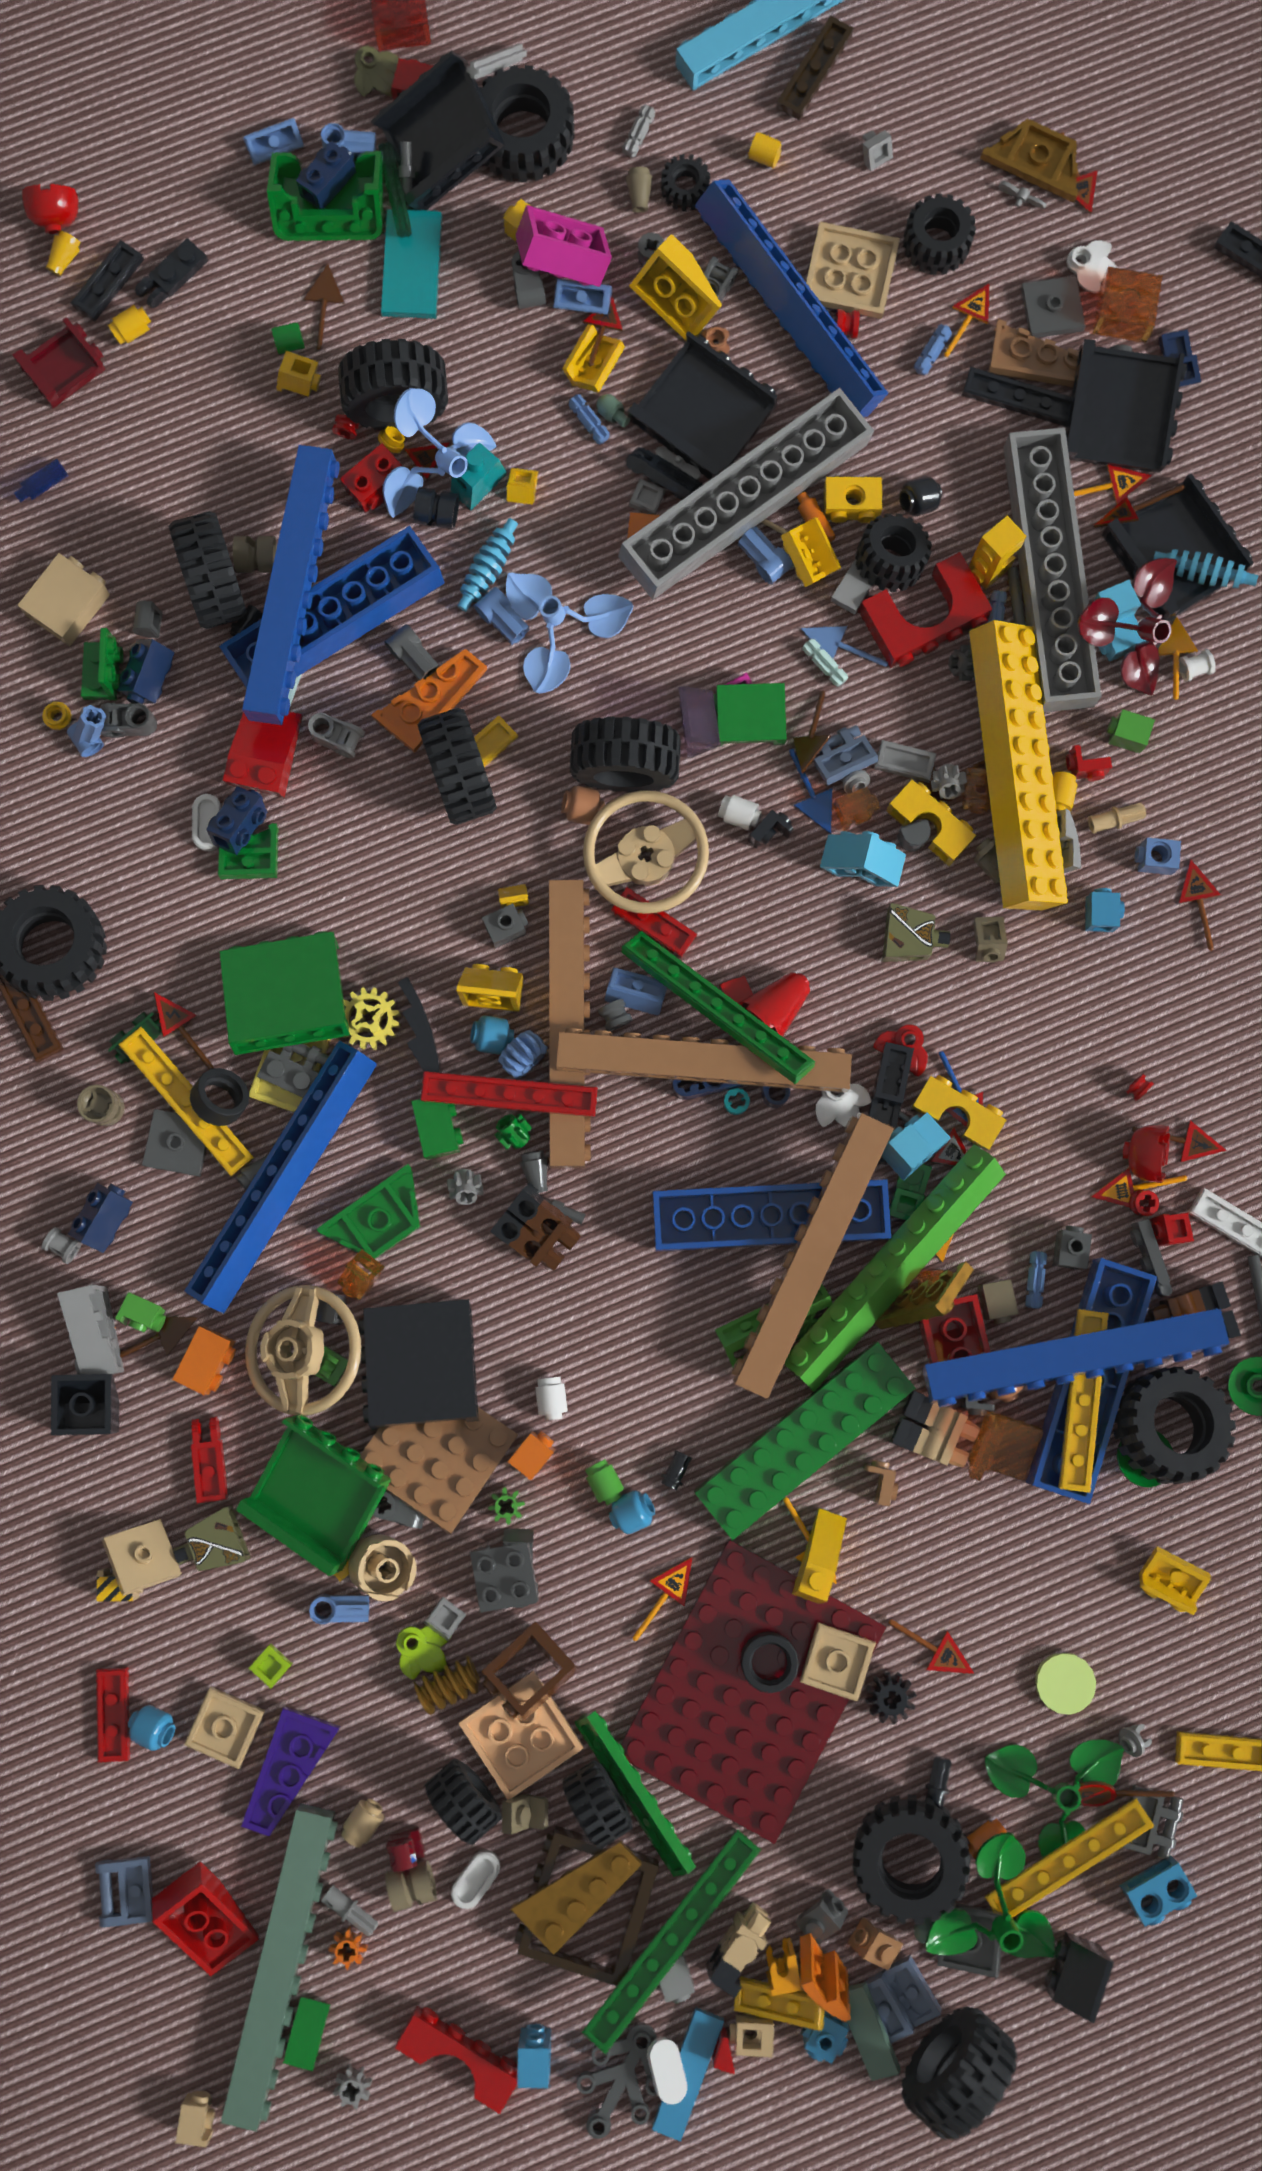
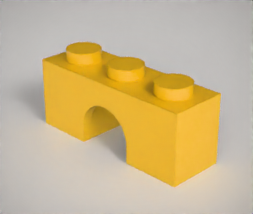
M1008 515L982 536L969 564V568L978 584H981L985 589L1004 575L1016 559L1013 554L1022 547L1027 537Z
M912 779L892 800L886 812L902 826L913 824L919 819L931 821L937 829V837L928 848L950 866L976 837L973 833L974 830L968 822L962 819L959 821L951 814L952 810L943 801L938 802L930 795V790L923 783H916Z
M937 1075L936 1078L930 1076L912 1108L922 1114L928 1112L936 1122L947 1108L955 1107L961 1109L966 1114L968 1120L967 1127L961 1137L986 1151L990 1150L1007 1121L1001 1117L1003 1112L990 1104L987 1107L980 1105L976 1102L978 1097L964 1089L961 1093L951 1088L953 1083L940 1075Z

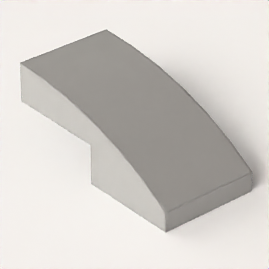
M856 559L831 598V602L854 615L872 588V585L868 583L869 579H863L860 575L861 570L856 567Z
M1070 810L1057 811L1064 873L1081 869L1079 840Z

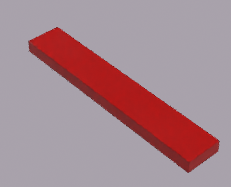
M423 1071L420 1100L433 1103L595 1117L598 1087Z

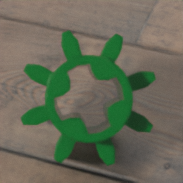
M520 1113L516 1117L513 1114H507L497 1122L496 1129L498 1132L494 1136L506 1150L510 1146L514 1149H519L528 1143L530 1139L528 1131L532 1127Z

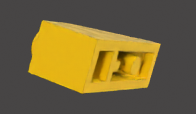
M820 1508L818 1509L794 1585L793 1595L817 1604L827 1602L837 1569L847 1518Z

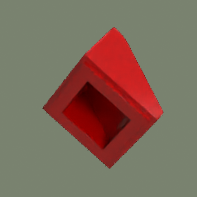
M745 976L721 983L718 987L737 1003L753 995Z
M722 2027L712 2054V2064L716 2069L735 2075L727 2028Z

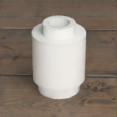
M725 795L718 812V817L724 818L723 821L749 831L752 826L757 827L762 811L758 810L759 804L735 795L732 797Z
M561 1376L537 1379L538 1387H535L538 1415H544L545 1420L563 1418L562 1412H568L565 1385L561 1384Z

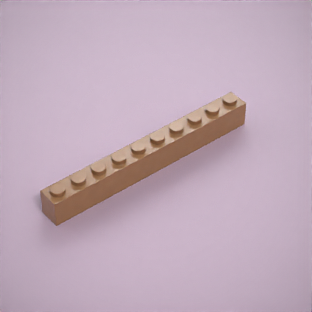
M549 880V1083L585 1086V1075H590V1073L557 1071L556 1062L559 1032H565L566 1028L582 1029L583 1034H590V1029H585L584 1018H590V1001H584V990H590V973H584V962H590V945H584V934H590V916H584V906H590L589 888H584L583 880ZM550 1113L551 1169L585 1168V1161H591V1144H585V1132H591V1117Z
M566 1028L565 1032H559L556 1069L557 1071L847 1093L850 1089L852 1054H845V1049L828 1048L827 1052H818L816 1047L798 1046V1049L815 1061V1065L800 1081L794 1084L741 1043L740 1046L728 1045V1040L711 1039V1043H699V1038L682 1037V1041H672L670 1036L653 1035V1039L641 1038L639 1033L626 1032L624 1037L612 1036L611 1031L596 1030L593 1035L583 1034L582 1029Z
M858 1113L856 1117H850L844 1132L848 1133L844 1144L838 1143L832 1155V1159L836 1161L831 1171L826 1170L821 1178L819 1186L823 1187L818 1198L815 1196L812 1198L808 1206L807 1213L810 1214L806 1225L800 1224L794 1240L798 1242L793 1252L788 1250L782 1262V1267L785 1270L781 1278L776 1277L771 1285L769 1293L772 1294V1298L768 1306L763 1304L756 1319L760 1322L756 1332L750 1331L745 1341L744 1347L747 1348L743 1360L738 1358L734 1364L731 1374L735 1376L733 1380L736 1385L768 1399L894 1130L893 1127L863 1113Z

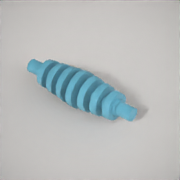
M508 518L503 528H496L493 531L494 537L490 536L486 540L487 545H483L479 549L480 554L477 553L474 556V563L469 567L471 574H466L464 579L468 585L462 584L460 588L463 596L457 607L462 611L467 612L472 602H478L483 597L481 593L485 594L489 590L487 584L492 585L496 581L495 576L501 574L502 568L500 566L503 567L507 561L505 556H509L511 551L509 546H513L515 542L513 532L518 525L515 520Z
M1172 549V552L1168 554L1156 551L1153 560L1158 558L1177 560L1175 568H1178L1177 576L1182 577L1184 570H1188L1189 575L1187 579L1193 581L1195 573H1201L1198 583L1203 585L1206 576L1209 575L1212 576L1209 584L1211 586L1216 585L1217 578L1223 579L1221 587H1227L1229 580L1234 581L1232 588H1238L1239 584L1256 586L1259 576L1246 572L1244 570L1245 566L1242 564L1239 565L1238 570L1232 569L1234 561L1231 560L1228 561L1227 568L1222 567L1223 557L1218 556L1215 565L1210 564L1213 554L1208 552L1204 562L1199 561L1201 552L1196 551L1192 560L1188 559L1189 550H1184L1182 557L1177 556L1178 549Z

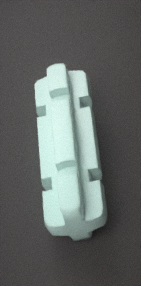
M811 638L802 647L803 651L808 656L813 657L812 661L826 676H830L829 679L835 686H841L848 679V675L843 669H838L839 665L824 649H820L821 645L815 639Z

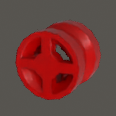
M837 309L835 322L845 335H848L851 339H857L860 310L845 312L843 309Z

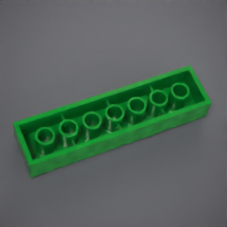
M873 1342L698 1486L694 1493L729 1537L734 1540L916 1388L880 1343Z

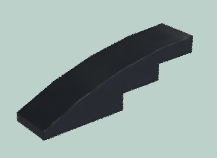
M407 976L400 980L398 984L412 1007L402 1013L417 1036L407 1042L423 1071L442 1073L431 1025L425 1009Z
M885 1042L867 1116L891 1126L895 1130L900 1108L904 1100L914 1048ZM881 1156L878 1164L887 1165V1162Z

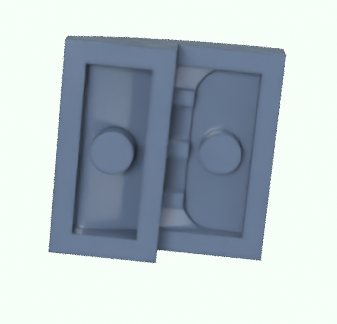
M911 1955L893 1963L888 1971L883 1969L865 1981L891 2044L912 2034L915 2027L941 2015L942 2008Z

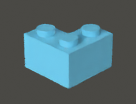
M1130 580L1098 592L1094 600L1105 597L1112 599L1117 604L1119 615L1116 622L1133 625L1139 624L1134 614L1141 606V603ZM1115 627L1113 641L1106 646L1098 648L1103 655L1107 656L1110 662L1126 655L1130 651H1135V645L1146 640L1141 639L1135 630Z
M841 831L840 835L827 836L820 867L835 876L860 877L875 886L898 887L906 854L896 849L894 843L879 839V835L874 832L863 831L862 834H854Z
M928 1112L921 1118L915 1115L904 1125L905 1129H902L901 1126L897 1127L892 1132L881 1155L903 1181L943 1148L951 1139Z

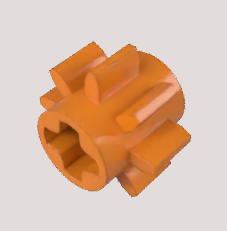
M348 1926L346 1933L343 1935L340 1932H335L333 1937L338 1944H331L328 1949L329 1952H335L334 1965L340 1962L345 1964V1969L348 1970L352 1962L355 1961L359 1965L362 1963L363 1957L359 1952H365L368 1948V1944L361 1943L362 1932L358 1934L352 1932L351 1926ZM345 1943H349L350 1948L353 1949L352 1953H348L347 1948L343 1947Z

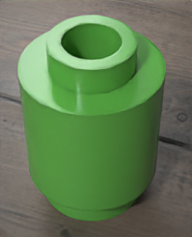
M606 1459L585 1470L588 1475L586 1480L598 1503L605 1501L606 1505H609L621 1498L620 1492L625 1488L612 1464L609 1465Z

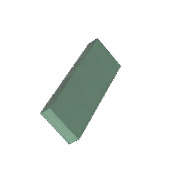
M863 1982L849 1986L851 2020L847 2022L871 2081L899 2075L901 2071L900 2064L867 1983Z

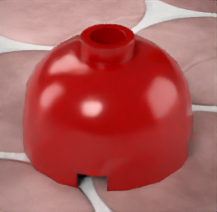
M40 184L27 186L22 189V201L26 216L34 225L44 228L45 233L59 234L60 230L62 231L63 228H67L75 222L79 207L76 189L58 184H50V189H41Z
M1147 1125L1141 1127L1133 1133L1130 1142H1124L1123 1159H1128L1129 1169L1139 1179L1155 1183L1164 1182L1166 1173L1161 1171L1162 1166L1168 1163L1170 1133L1167 1132L1169 1126Z

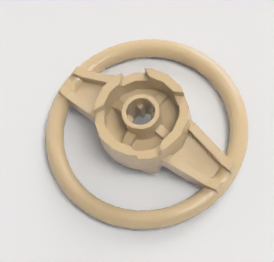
M640 790L618 796L598 811L585 835L583 859L591 883L607 901L621 909L634 913H658L681 904L698 888L707 869L709 844L701 821L685 803L663 792ZM637 802H655L674 809L685 818L661 830L654 825L632 829L619 842L618 852L596 864L595 842L598 832L606 819L618 809ZM695 841L697 842L698 855L694 872L684 887L674 895L655 902H637L620 896L609 887L631 881L646 887L659 884L668 877L673 867L674 859ZM641 852H651V861L640 860Z
M298 1285L286 1288L269 1298L253 1318L245 1344L246 1367L249 1378L257 1393L273 1408L295 1416L316 1414L338 1402L352 1385L361 1358L360 1332L348 1306L332 1292L312 1285ZM292 1299L282 1320L276 1322L277 1324L263 1335L260 1346L261 1360L266 1362L268 1369L272 1372L271 1374L275 1376L280 1397H278L269 1389L260 1373L257 1361V1343L260 1331L269 1315L279 1305ZM319 1300H322L339 1314L346 1327L349 1339V1357L345 1372L337 1386L320 1400L308 1403V1376L319 1372L324 1355V1334L320 1328L314 1326ZM291 1346H294V1353L290 1351Z

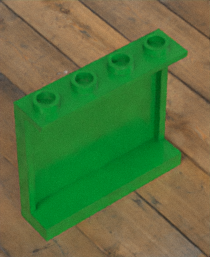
M320 931L314 935L303 937L291 936L285 940L274 942L262 941L257 945L245 947L233 946L228 950L220 951L228 1042L235 1055L350 1036L349 1025L345 1017L337 953L339 945L334 931Z
M296 1415L283 1419L282 1423L287 1426L251 1496L242 1499L236 1511L323 1573L331 1576L344 1569L392 1479L384 1474V1470L381 1467L361 1459L360 1454L356 1450L344 1447L336 1441L337 1438L333 1434L321 1431L313 1426L311 1419L303 1415Z

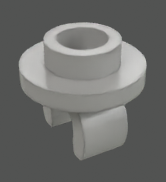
M861 769L842 778L845 792L848 794L862 793L870 783L869 774Z
M1144 1724L1125 1727L1119 1732L1120 1745L1124 1748L1125 1753L1133 1757L1141 1756L1145 1752V1748L1152 1744L1151 1739H1142L1139 1735L1140 1731L1145 1728Z

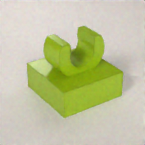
M270 1644L249 1669L271 1689L293 1663Z

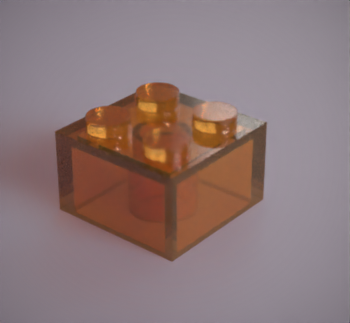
M1108 266L1101 281L1092 334L1146 343L1155 327L1163 276Z

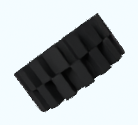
M680 154L679 160L674 156L671 158V164L667 161L665 169H662V197H666L668 205L673 202V209L675 210L678 209V206H682L683 212H686L687 206H690L691 211L696 210L695 204L710 185L708 166L706 163L702 165V159L699 157L694 161V155L689 154V159H685V154ZM688 176L695 180L696 185L691 189H681L676 186L675 181L679 177Z

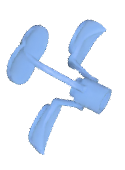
M409 388L399 397L394 409V423L397 430L406 437L413 436L419 429L439 449L435 455L438 468L413 467L410 471L405 466H399L387 475L383 483V497L391 517L399 515L415 501L419 486L423 487L424 482L423 477L417 473H435L444 476L446 472L452 477L458 478L467 470L468 462L465 456L478 443H481L489 451L497 447L485 429L471 422L463 423L455 429L452 435L453 445L450 447L441 445L423 427L432 420L436 405L432 395L420 388Z
M508 573L506 596L511 604V608L525 620L533 619L540 611L548 628L550 650L545 647H537L530 651L524 660V674L534 692L540 694L554 690L565 681L569 674V656L564 651H555L553 631L554 626L563 622L565 614L581 622H589L588 627L593 635L600 638H610L620 633L626 625L633 610V603L617 595H596L585 603L584 612L587 617H584L569 609L568 606H562L560 600L552 596V587L544 577L536 574Z

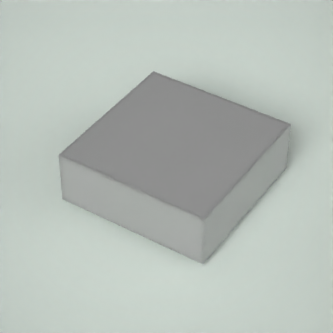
M640 479L629 502V507L646 514L656 515L666 489Z
M442 1597L424 1624L448 1641L466 1614Z

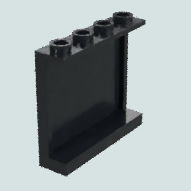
M453 51L443 55L432 68L421 74L415 83L402 91L399 97L387 107L381 109L379 114L371 120L372 125L383 130L398 166L401 165L400 142H411L412 166H415V178H412L413 189L405 195V199L409 206L417 210L427 211L505 146L476 80L471 79L470 73H466V67L469 66L467 60Z
M688 331L686 343L639 404L635 402L628 410L630 422L676 456L682 457L686 463L698 468L702 475L711 480L732 465L777 407V395H775L776 392L770 385L766 383L760 384L756 381L748 369L745 367L738 368L734 365L726 353L720 350L717 352L712 349L709 342L699 334L695 336Z
M1084 339L1079 347L1066 426L1069 460L1160 473L1166 465H1170L1172 460L1173 448L1169 446L1171 437L1175 436L1178 420H1174L1175 410L1179 409L1182 401V392H1179L1180 381H1184L1187 371V364H1183L1185 354L1180 353L1177 358L1110 349L1095 346L1096 340Z
M1192 473L1188 474L1185 480L1179 484L1184 485L1183 490L1136 511L1139 521L1120 523L1118 518L1108 523L1102 533L1103 538L1132 580L1141 566L1153 560L1156 551L1168 554L1172 552V549H1178L1177 556L1182 557L1184 550H1189L1188 559L1192 560L1195 552L1198 551L1201 552L1199 559L1201 562L1205 561L1208 552L1213 554L1210 564L1215 565L1218 556L1223 557L1222 567L1227 568L1228 561L1231 560L1234 561L1232 569L1238 570L1239 565L1242 564L1245 566L1244 570L1246 572L1254 564L1249 550L1240 544L1233 527L1224 521L1220 515L1219 507L1216 503L1211 502L1205 493L1203 484L1198 479H1195ZM1175 568L1173 587L1168 600L1162 606L1152 609L1157 614L1162 615L1163 620L1169 622L1222 589L1223 579L1217 578L1216 585L1211 586L1209 584L1212 576L1207 575L1203 585L1198 583L1201 573L1196 572L1193 581L1187 579L1189 575L1188 570H1184L1183 576L1180 577L1177 576L1178 568Z
M469 1299L363 1309V1317L359 1318L360 1335L365 1337V1346L361 1347L360 1359L361 1364H366V1375L362 1376L361 1383L363 1394L367 1393L368 1405H363L364 1423H369L372 1431H376L377 1427L464 1419L467 1422L479 1421L472 1307Z

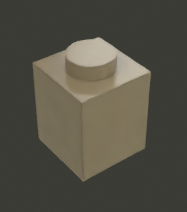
M1011 1279L977 1286L985 1320L993 1319L994 1325L1010 1322L1011 1315L1019 1314Z

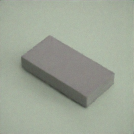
M882 740L878 752V762H876L874 769L929 783L937 753Z

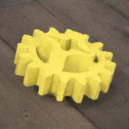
M364 987L361 988V995L359 996L352 991L350 993L352 997L350 1002L343 999L346 1007L345 1017L349 1025L350 1036H352L349 1043L354 1046L357 1042H360L362 1050L366 1049L367 1044H370L373 1050H377L378 1042L387 1046L385 1038L387 1036L395 1038L396 1035L392 1028L400 1027V1023L394 1020V1018L400 1016L399 1010H392L396 1006V1002L394 1000L387 1002L389 995L386 992L378 996V990L374 987L371 990V994H368ZM364 1001H376L380 1004L371 1006L366 1005ZM356 1008L355 1019L350 1023L351 1013ZM367 1013L373 1016L374 1022L370 1025L365 1022L364 1016ZM388 1014V1021L386 1027L384 1028V1030H382V1020L385 1017H387ZM365 1031L372 1033L374 1036L363 1037L358 1035V1033L361 1034Z

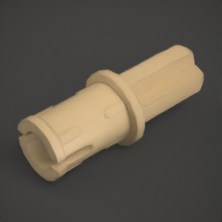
M1142 803L1119 809L1112 807L1111 811L1088 816V825L1092 834L1114 827L1120 829L1124 824L1144 819L1146 817V809Z

